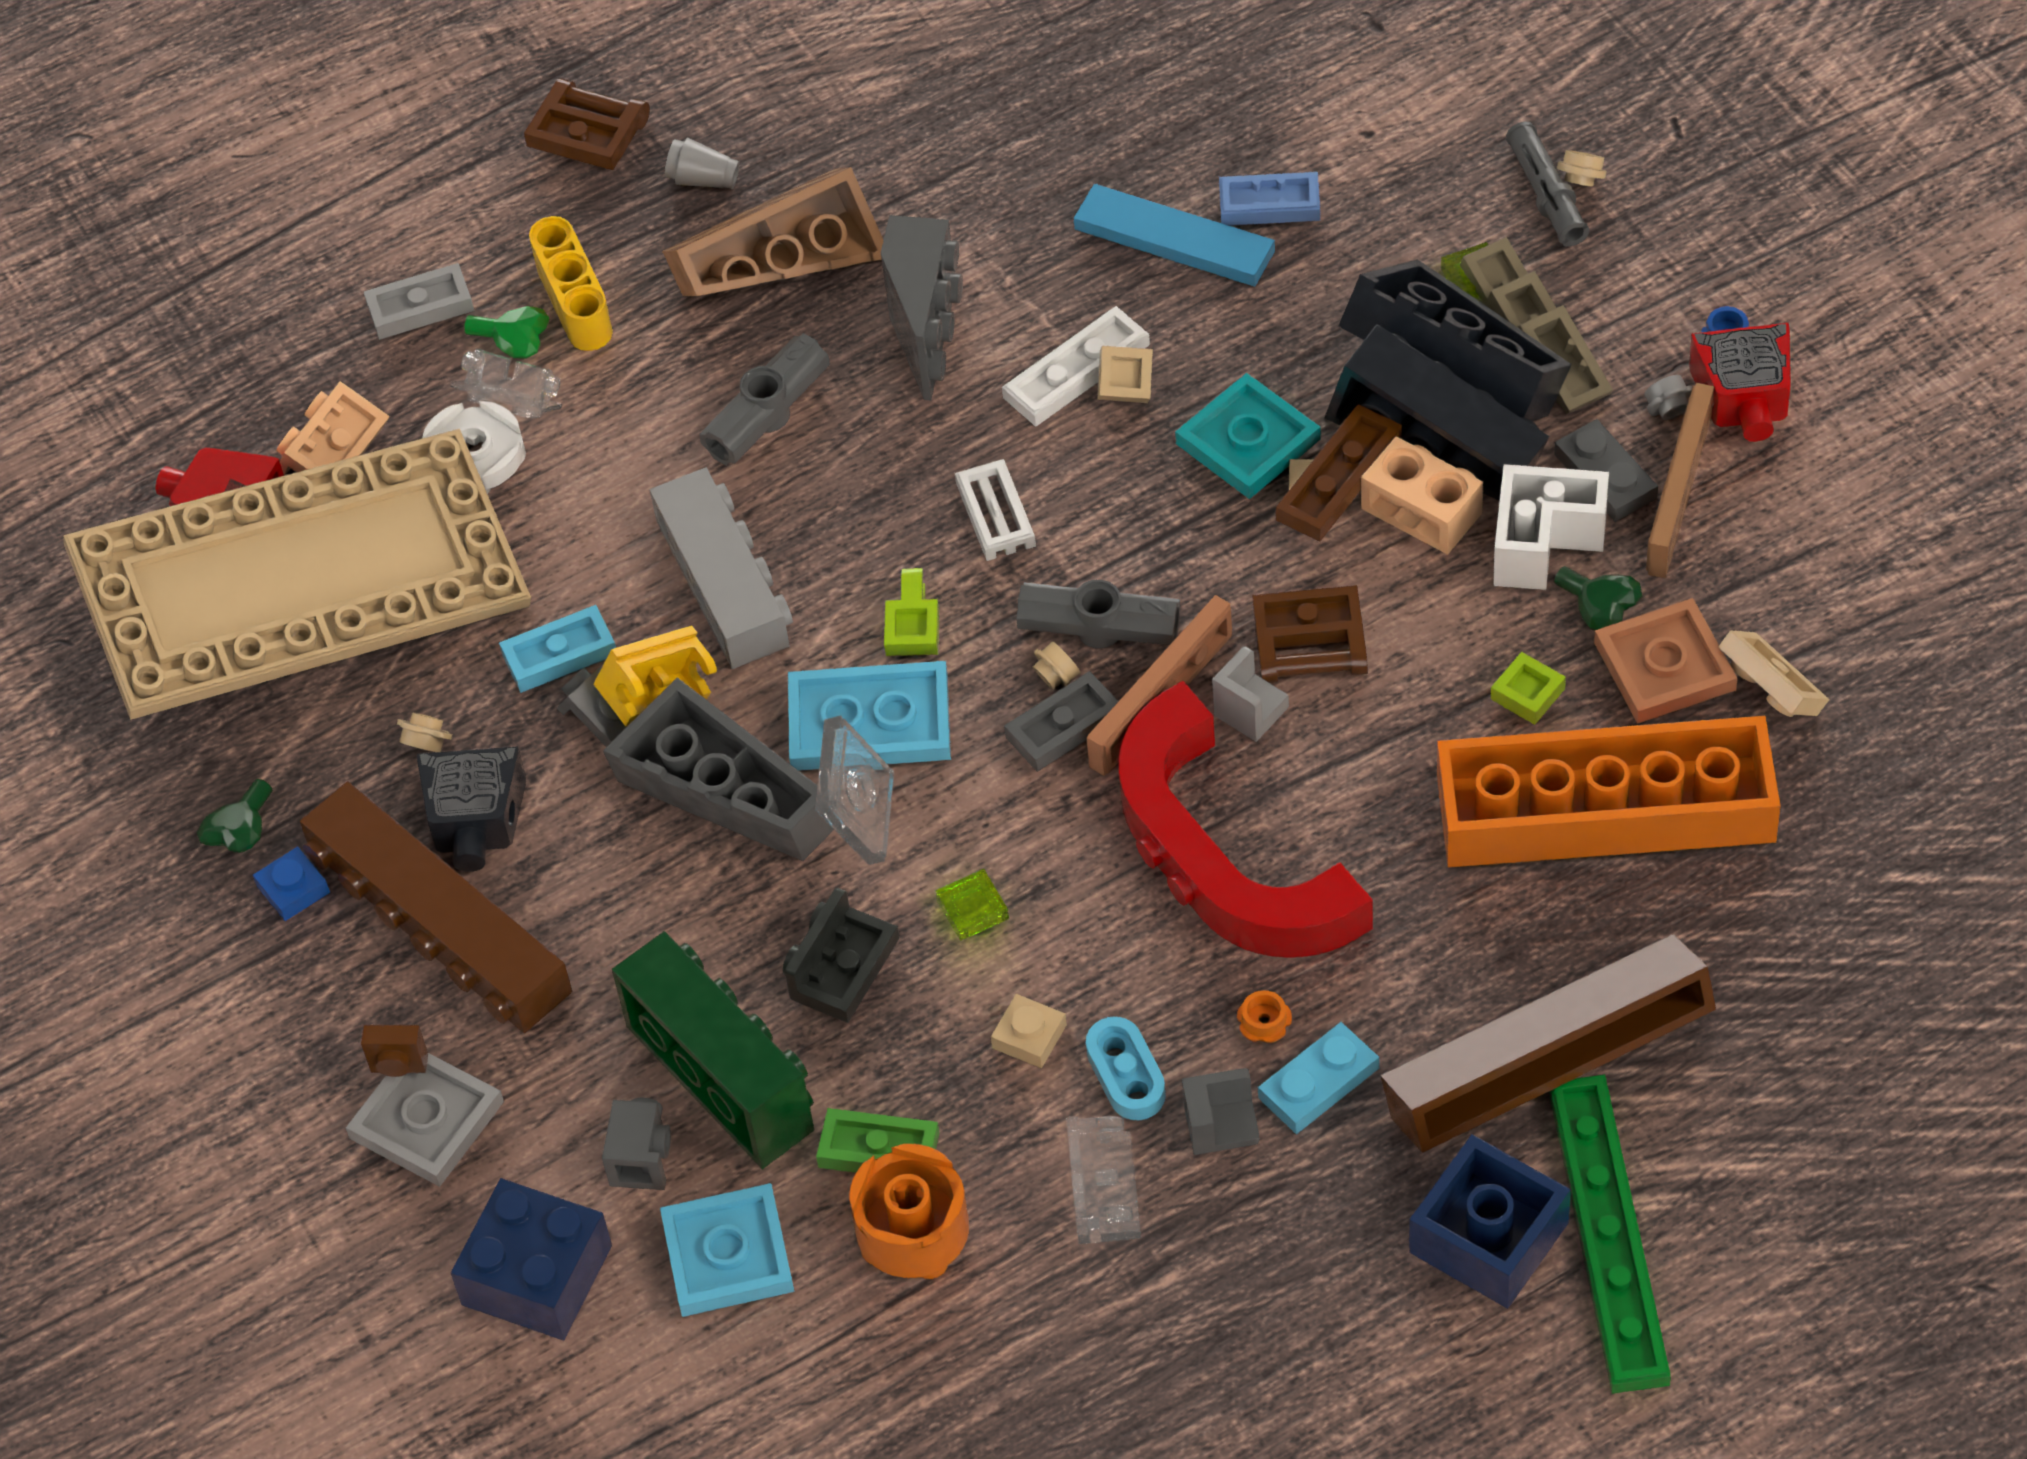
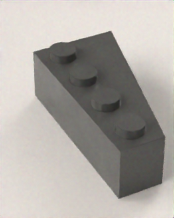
M678 677L603 750L619 783L801 861H804L840 824L829 796L823 789Z

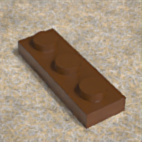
M1358 404L1276 506V521L1320 542L1361 491L1362 475L1396 436L1402 439V425Z

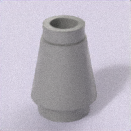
M688 137L685 142L674 139L666 161L665 177L675 179L676 185L733 189L738 177L740 161L731 159V157Z

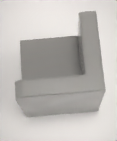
M1243 646L1212 679L1214 716L1255 742L1289 708V695L1255 674L1254 651L1246 646Z

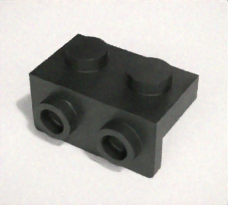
M836 887L827 902H820L815 908L810 919L809 931L801 944L793 945L786 955L783 964V974L786 977L790 1000L849 1023L900 938L898 926L851 908L847 891Z

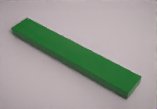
M1603 1074L1575 1078L1549 1091L1568 1187L1571 1189V1201L1611 1392L1614 1394L1670 1386L1671 1374L1606 1076Z

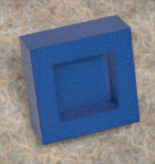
M298 846L253 874L256 886L284 921H287L330 893L326 880Z

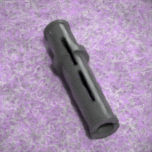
M1526 121L1515 124L1508 130L1506 141L1508 145L1510 144L1524 174L1537 195L1536 206L1542 216L1549 218L1558 235V240L1564 246H1574L1583 242L1589 234V227L1584 222L1575 205L1576 194L1572 187L1567 183H1563L1551 157L1537 134L1535 126L1531 122Z

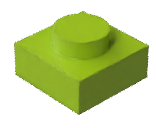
M1521 652L1492 685L1491 700L1535 725L1565 690L1566 677Z

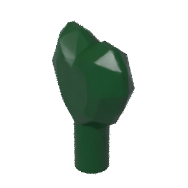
M1563 566L1557 572L1554 580L1557 586L1578 597L1580 614L1587 626L1593 631L1622 622L1624 611L1635 606L1642 597L1640 583L1628 575H1602L1590 580L1576 571Z
M255 779L239 802L224 805L206 816L197 830L200 843L209 846H225L229 851L243 853L251 849L260 840L262 818L258 811L271 795L272 787L262 779Z

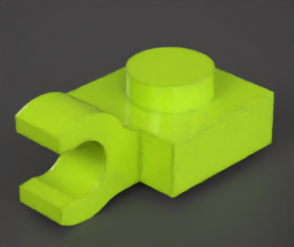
M923 568L902 569L901 600H885L886 656L938 655V599H925Z

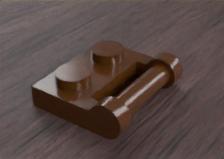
M559 78L524 132L526 146L614 170L637 130L645 127L649 118L650 105L646 101L635 98L628 102L576 88L575 82Z
M1357 585L1252 595L1260 675L1262 679L1269 683H1277L1278 677L1351 670V675L1368 674L1367 653ZM1348 642V650L1285 656L1275 655V648Z

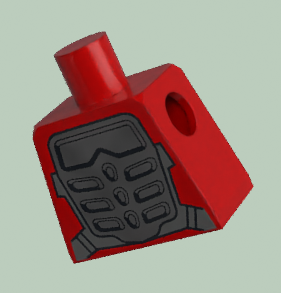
M1789 323L1691 334L1690 373L1695 384L1700 383L1714 386L1711 419L1715 425L1719 427L1741 425L1744 438L1748 441L1758 442L1769 438L1773 434L1774 426L1772 421H1781L1788 417L1791 387Z

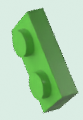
M827 1108L816 1155L818 1168L856 1173L860 1166L869 1158L875 1156L876 1160L885 1154L891 1153V1147L919 1144L936 1149L940 1134L938 1122Z

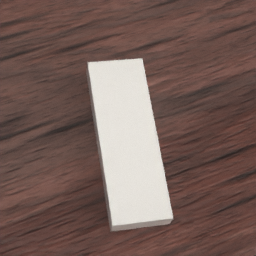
M1115 306L1002 387L1003 399L1036 427L1098 383L1099 357L1102 346L1145 349L1150 345L1149 333Z

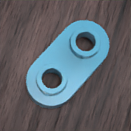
M1107 1017L1096 1022L1089 1029L1086 1036L1087 1057L1111 1106L1120 1116L1130 1120H1144L1154 1116L1160 1111L1165 1102V1082L1138 1027L1130 1020L1122 1017ZM1113 1048L1124 1051L1118 1056H1110L1106 1053ZM1134 1092H1142L1146 1094V1096L1141 1099L1129 1098V1095H1131Z

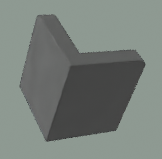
M1241 1068L1182 1079L1184 1110L1194 1155L1259 1143V1130L1252 1102L1249 1069Z

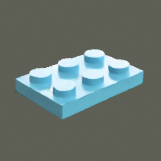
M946 661L788 672L790 765L798 771L951 760Z

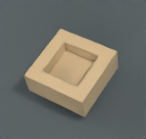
M1102 346L1099 357L1097 400L1148 403L1151 394L1153 349Z
M1016 994L991 1036L992 1048L1042 1068L1067 1026L1066 1014Z

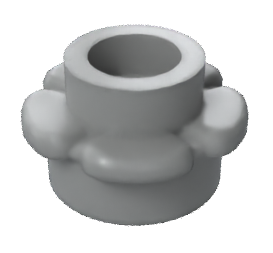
M1680 375L1668 376L1657 381L1644 393L1649 403L1647 406L1649 414L1651 416L1660 414L1663 420H1671L1686 412L1688 398H1690L1693 387L1686 386Z

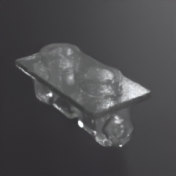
M476 349L474 352L467 351L464 354L461 367L462 370L467 371L466 379L451 382L450 386L468 392L467 399L472 402L487 401L496 404L497 401L513 405L512 413L528 418L538 419L541 418L542 413L562 408V404L550 401V396H556L560 388V378L554 376L552 370L519 361L515 364L513 378L508 377L511 358L493 354L482 349Z

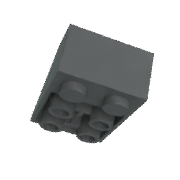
M889 215L881 249L889 318L923 399L931 401L935 382L943 381L945 377L946 352L942 351L944 342H952L954 335L955 316L954 312H951L952 303L959 304L962 298L963 276L960 273H955L959 260V242L951 241L949 220Z

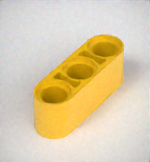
M556 216L538 220L529 232L537 273L571 344L584 351L598 350L611 340L613 334L605 294L568 220Z

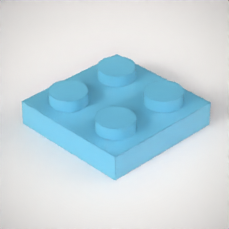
M771 1183L660 1208L682 1317L795 1292Z

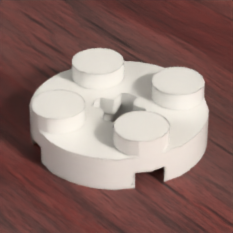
M479 401L480 407L464 409L463 403L449 406L431 419L424 429L422 438L460 429L466 443L476 445L479 442H483L482 448L470 452L488 494L491 488L509 479L525 459L526 451L518 421L509 410L493 402Z

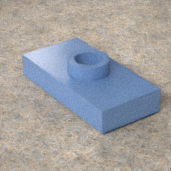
M1318 172L1219 177L1222 224L1247 225L1320 221Z

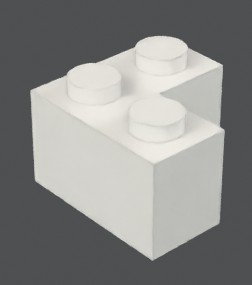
M1504 464L1494 552V586L1546 590L1550 548L1603 552L1609 472Z

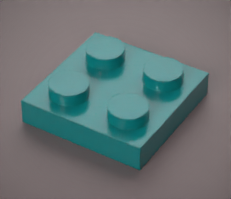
M1245 373L1176 430L1175 438L1176 445L1248 499H1251L1289 467L1290 459H1298L1321 440V427L1251 375Z

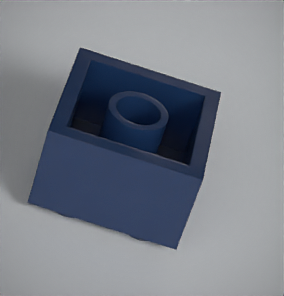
M1471 1134L1409 1219V1253L1508 1309L1569 1224L1571 1189Z
M500 1178L451 1271L461 1305L564 1341L612 1247L603 1212Z

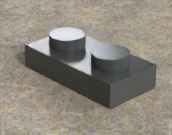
M1598 419L1555 442L1554 455L1567 469L1609 472L1607 514L1614 522L1657 499L1658 485Z
M1089 671L1004 725L1005 736L1038 772L1085 742L1090 732L1119 701Z

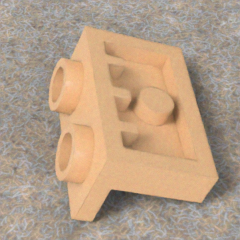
M341 381L329 396L321 391L304 414V416L310 419L301 431L293 426L276 449L282 455L280 464L284 476L290 468L295 472H300L362 455L386 425L390 416Z

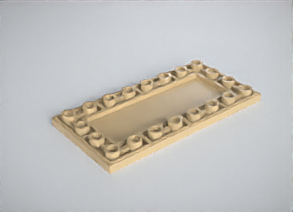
M460 429L64 535L66 552L130 720L530 607L531 602L530 593Z

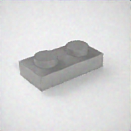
M459 263L364 291L366 303L379 340L474 311L472 299Z

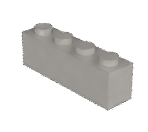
M707 467L649 489L656 521L731 669L790 647L786 629L787 625L793 623L790 609L782 594L773 596L769 588L773 586L769 568L763 557L754 559L750 551L754 548L745 522L743 520L734 521L731 515L735 511L734 505L725 484L716 485Z

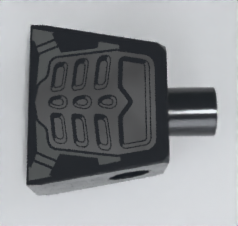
M518 746L417 754L427 821L436 851L441 853L453 852V865L461 871L474 872L482 869L485 866L486 850L505 849L513 843L526 786V774Z

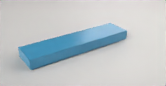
M1095 183L1074 216L1075 230L1254 287L1275 253V240Z

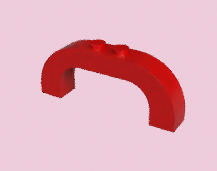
M1183 680L1165 690L1144 706L1128 727L1120 748L1119 780L1122 809L1126 823L1136 839V846L1142 859L1152 869L1158 866L1167 877L1170 891L1181 905L1185 906L1189 903L1199 917L1214 932L1230 943L1245 950L1272 957L1296 958L1323 954L1343 947L1373 929V899L1341 862L1307 882L1289 887L1266 886L1244 876L1168 787L1171 779L1182 766L1215 747L1214 716Z

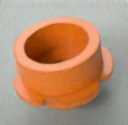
M1262 990L1254 992L1244 1000L1238 1009L1237 1020L1241 1022L1239 1030L1245 1038L1252 1042H1276L1285 1036V1028L1292 1023L1291 1010L1284 1000L1272 991ZM1262 1017H1267L1270 1019L1267 1023H1262L1259 1021V1019Z

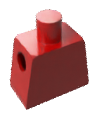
M206 447L198 451L186 472L169 466L163 467L158 474L155 489L159 496L170 499V506L282 477L284 473L279 458Z

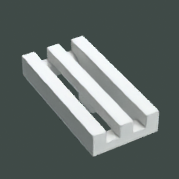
M1004 459L955 473L956 485L986 561L996 559V552L1004 550L1006 555L1016 553V546L1024 544L1026 549L1036 547L1035 535ZM989 476H997L1018 531L1010 533L988 479ZM977 480L998 533L997 537H991L970 484L972 481Z

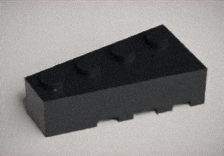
M1418 259L1360 274L1338 325L1342 329L1365 340L1378 324L1388 332L1402 336L1411 347L1431 360L1445 364L1453 374L1476 389L1488 392L1496 402L1519 417H1525L1531 421L1549 416L1572 365Z
M1378 324L1344 365L1324 417L1335 424L1341 425L1359 404L1402 425V440L1412 445H1420L1426 448L1433 456L1456 468H1464L1470 471L1477 479L1483 481V494L1500 501L1504 464L1534 467L1550 437L1539 430L1537 425L1531 420L1519 417L1496 402L1488 392L1476 389L1453 374L1445 364L1431 360L1411 347L1402 336L1390 333Z

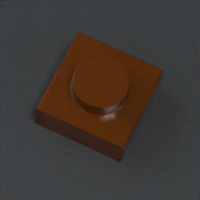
M364 1025L361 1046L371 1073H381L391 1077H400L407 1073H426L428 1051L419 1025Z

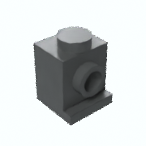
M644 1097L634 1098L631 1101L613 1100L602 1155L609 1186L665 1190L667 1180L661 1159L668 1158L671 1130L669 1125H663L661 1120L663 1107L656 1100Z

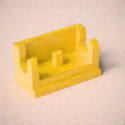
M692 625L611 649L593 685L625 726H628L677 677L706 700L708 699L711 691L705 680L699 676L696 665L698 663L706 675L716 673L717 667L712 656L696 637L698 632Z

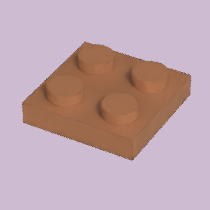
M1693 598L1595 630L1594 644L1637 724L1736 691L1737 676L1723 651L1718 647L1717 640Z

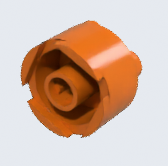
M902 1144L891 1147V1153L885 1154L876 1160L875 1156H872L865 1161L852 1180L849 1200L858 1246L865 1261L884 1273L902 1278H938L945 1273L948 1265L960 1254L969 1234V1217L962 1180L953 1168V1163L943 1153L934 1148L919 1144Z

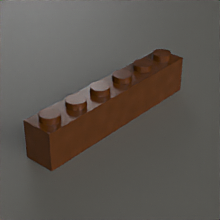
M349 781L344 783L300 820L307 841L303 848L311 861L322 870L329 866L336 872L343 887L355 899L360 900L365 897L371 902L378 917L390 929L395 931L400 927L410 936V941L415 949L426 960L432 961L436 958L446 966L449 977L461 990L469 992L472 989L483 998L482 1001L486 1009L500 1023L505 1024L509 1020L525 1034L573 992L565 963Z
M1674 934L1669 935L1380 1075L1391 1119L1416 1147L1424 1153L1716 1010L1708 966Z

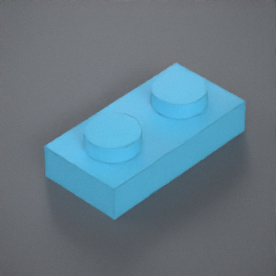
M596 605L499 643L502 656L520 693L607 659L611 649L616 648L615 642Z
M1340 1022L1258 1087V1098L1295 1134H1298L1379 1069V1056Z

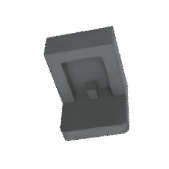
M602 664L593 674H590L585 668L581 669L561 688L568 697L557 707V710L563 716L571 710L601 743L607 747L627 726L623 724L593 685L603 666Z

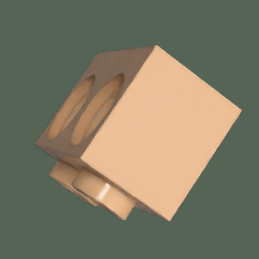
M1397 436L1361 477V509L1447 555L1482 514L1483 481L1477 479L1470 471L1464 468H1456L1433 456L1426 448L1420 445H1412Z

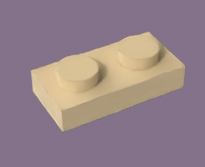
M1730 630L1718 646L1732 659L1730 666L1733 671L1751 683L1757 682L1769 693L1766 697L1768 703L1786 716H1818L1830 700L1755 632Z

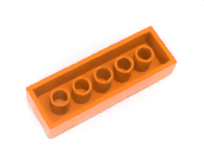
M1766 716L1437 741V782L1448 868L1776 843L1781 806Z

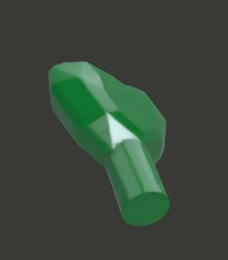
M525 306L507 311L498 319L468 315L464 330L466 335L493 338L496 346L512 358L527 359L538 352L541 344L539 335L547 328L550 319L544 309Z

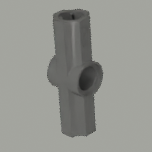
M804 333L801 336H794L766 366L754 367L744 373L740 380V393L700 433L701 444L710 452L713 459L725 466L729 463L735 464L764 433L777 431L786 425L790 419V406L830 365L828 354L819 346L817 340Z
M1091 580L1083 583L1079 588L1024 582V585H1021L1018 597L1017 628L1078 635L1081 642L1093 648H1106L1114 645L1118 640L1170 645L1178 635L1180 599L1120 593L1115 585L1105 580Z

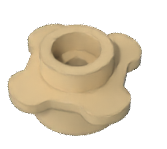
M412 712L410 721L402 719L397 721V725L403 728L400 743L428 751L441 752L444 738L451 740L453 734L441 729L443 720L424 714Z

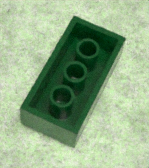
M663 931L612 968L626 1027L763 1170L815 1130L810 1109L814 1102L806 1089L804 1080L808 1077V1072L802 1061L793 1051L787 1049L782 1052L772 1042L773 1036L769 1028L758 1015L752 1013L750 1016H747L737 1006L738 1000L724 980L717 978L713 981L703 971V963L691 946L687 943L679 946Z

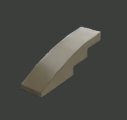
M1507 237L1462 258L1460 266L1485 306L1572 364L1556 399V402L1566 414L1574 412L1612 393L1611 385L1564 305L1556 308L1536 272L1527 273Z

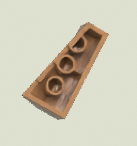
M851 167L833 169L662 252L682 296H701L814 272L881 260V249L884 240Z

